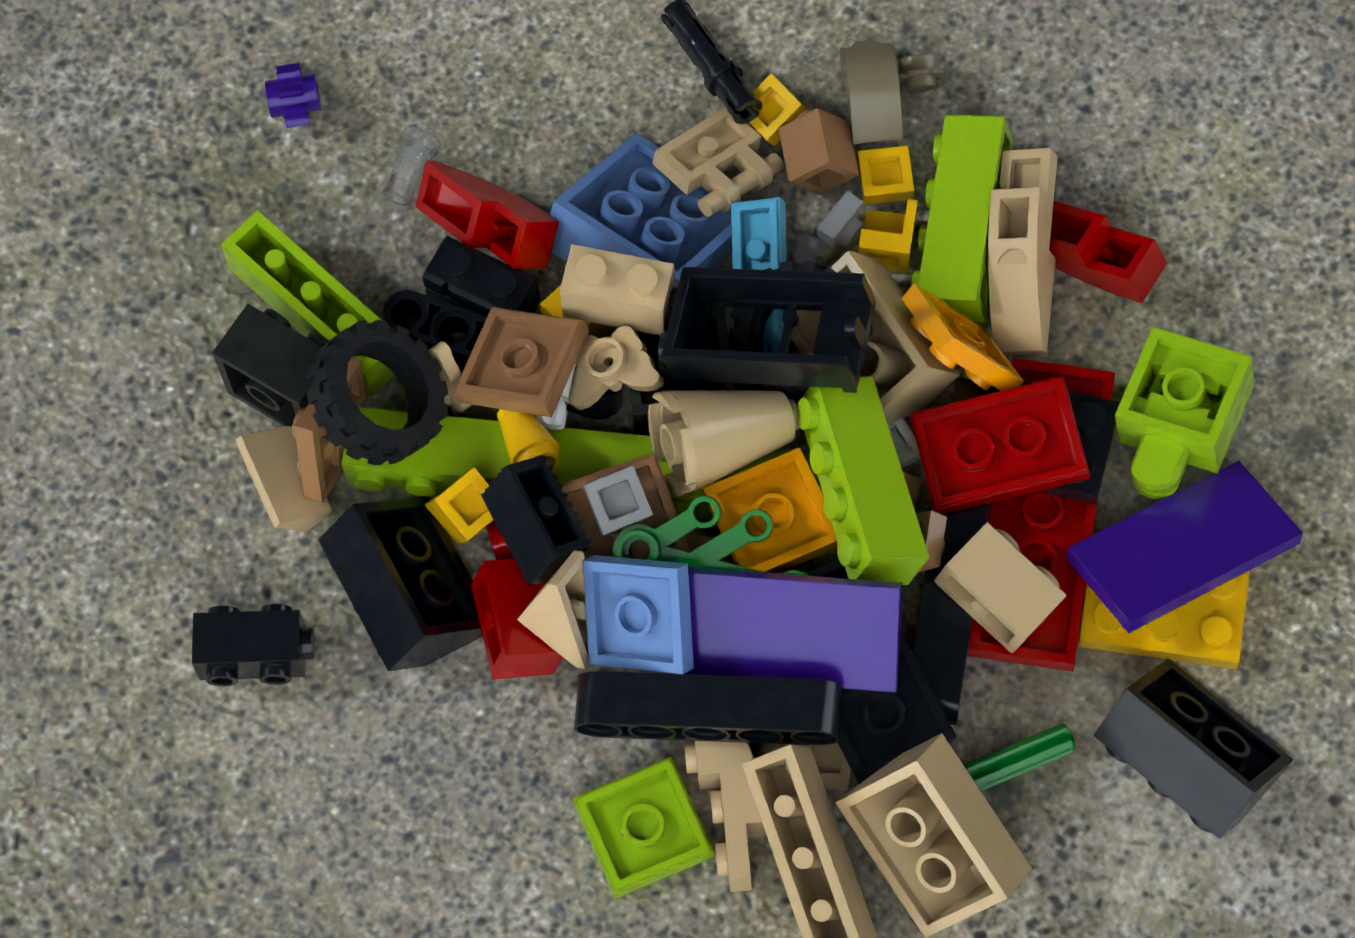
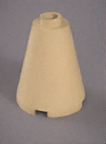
M666 390L654 393L652 397L658 403L650 404L648 408L649 433L653 452L656 453L658 460L666 458L671 473L663 475L671 492L680 497L692 494L791 443L795 438L796 430L800 429L797 422V404L793 399H788L782 391Z

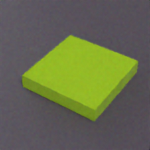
M672 757L572 798L615 899L715 857L714 850Z

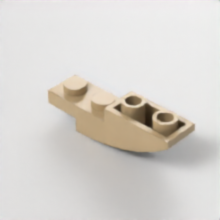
M1052 148L1003 151L999 189L991 190L988 234L991 327L993 340L1005 356L1047 354L1056 258L1049 251L1058 155Z
M686 741L684 742L687 774L698 773L699 790L721 788L719 791H710L713 824L724 823L726 843H715L718 876L729 875L730 892L752 890L747 838L764 837L767 835L742 763L754 759L748 743Z

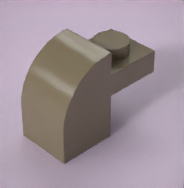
M865 40L856 42L851 47L840 48L841 69L846 86L848 124L853 144L903 139L900 85L894 45Z

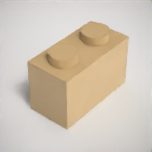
M571 244L559 291L563 317L613 327L629 326L634 331L661 335L667 329L670 317V293L676 287L674 263Z
M987 522L945 565L934 582L1013 654L1067 595L1059 589L1057 579L1047 569L1041 566H1034L1019 552L1020 549L1017 542L1008 533L999 529L995 530Z

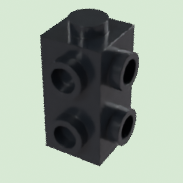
M269 604L261 607V611L242 612L232 606H214L208 609V613H193L192 665L199 680H206L210 685L232 686L238 683V679H259L260 682L270 685L287 684L291 682V678L305 677L306 659H314L315 657L313 627L306 628L300 610H293L290 606Z

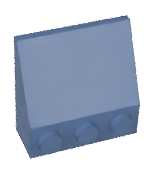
M635 133L554 200L550 215L557 219L559 224L551 253L567 263L571 244L674 263L676 287H678L683 267L718 268L732 250L731 210L727 212L718 211L710 217L705 216L699 209L698 201L709 193L700 186L686 195L652 164L655 150L660 147Z

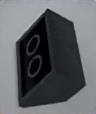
M427 497L352 504L318 539L332 569L339 578L355 612L362 621L388 671L427 666L483 637L471 588L473 580L445 529L425 506L429 502Z
M1169 658L1125 689L1093 735L1105 745L1106 750L1113 758L1130 765L1147 779L1149 786L1157 794L1170 798L1189 814L1190 819L1197 827L1214 834L1219 839L1242 821L1294 760Z

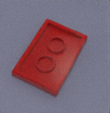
M1064 375L910 413L933 511L941 515L1090 479Z

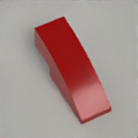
M426 161L415 206L417 209L462 243L472 248H487L514 269L548 267L559 224L557 219L530 202L493 183L437 161Z
M1056 201L1053 202L1049 251L1056 258L1055 269L1112 294L1143 303L1167 265L1155 239L1113 228L1106 215Z

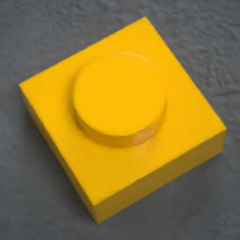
M770 73L753 91L762 102L763 107L761 110H758L759 115L749 123L766 141L775 147L781 140L778 128L796 120L801 112L809 109L779 78Z
M908 145L858 151V167L864 205L906 201L908 199L914 200L915 190Z

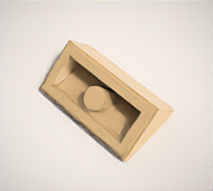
M283 426L245 434L236 439L237 447L273 527L307 532L331 514L332 508L327 497L323 503L303 496L301 474L297 472L298 452L296 438L292 436V426Z

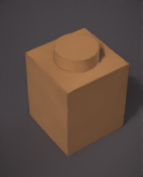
M817 108L801 112L796 120L778 128L789 183L820 195L859 175L848 121Z

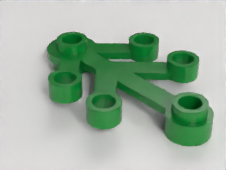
M700 496L690 503L688 510L656 529L646 524H634L623 529L614 541L613 557L635 559L631 552L632 545L637 540H642L650 548V554L646 560L687 563L688 567L768 573L721 561L720 559L751 541L759 542L767 539L773 532L774 521L767 511L753 509L743 515L739 524L692 552L668 547L696 527L709 528L720 521L722 507L719 501L712 496ZM701 502L710 503L715 510L714 517L709 522H702L696 516V507ZM753 515L762 516L766 521V530L760 536L753 535L748 530L747 523ZM798 569L789 570L782 573L789 575L811 576L807 572Z

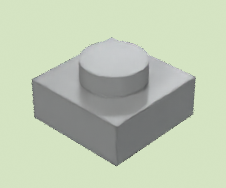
M846 191L817 228L818 251L834 260L844 247L851 249L858 242L861 229L866 227V224L863 223L864 201Z
M634 466L583 485V490L603 537L653 517L652 510Z

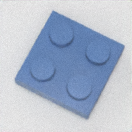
M593 555L583 560L589 664L674 674H685L694 669L687 563Z

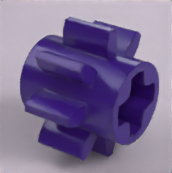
M300 63L276 66L277 79L265 81L271 118L283 116L286 128L310 125L309 112L321 110L315 73L303 75Z

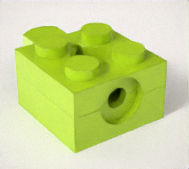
M1152 327L1115 413L1119 443L1137 448L1130 468L1134 487L1141 495L1149 499L1160 500L1174 494L1187 465L1218 474L1254 387L1252 356Z

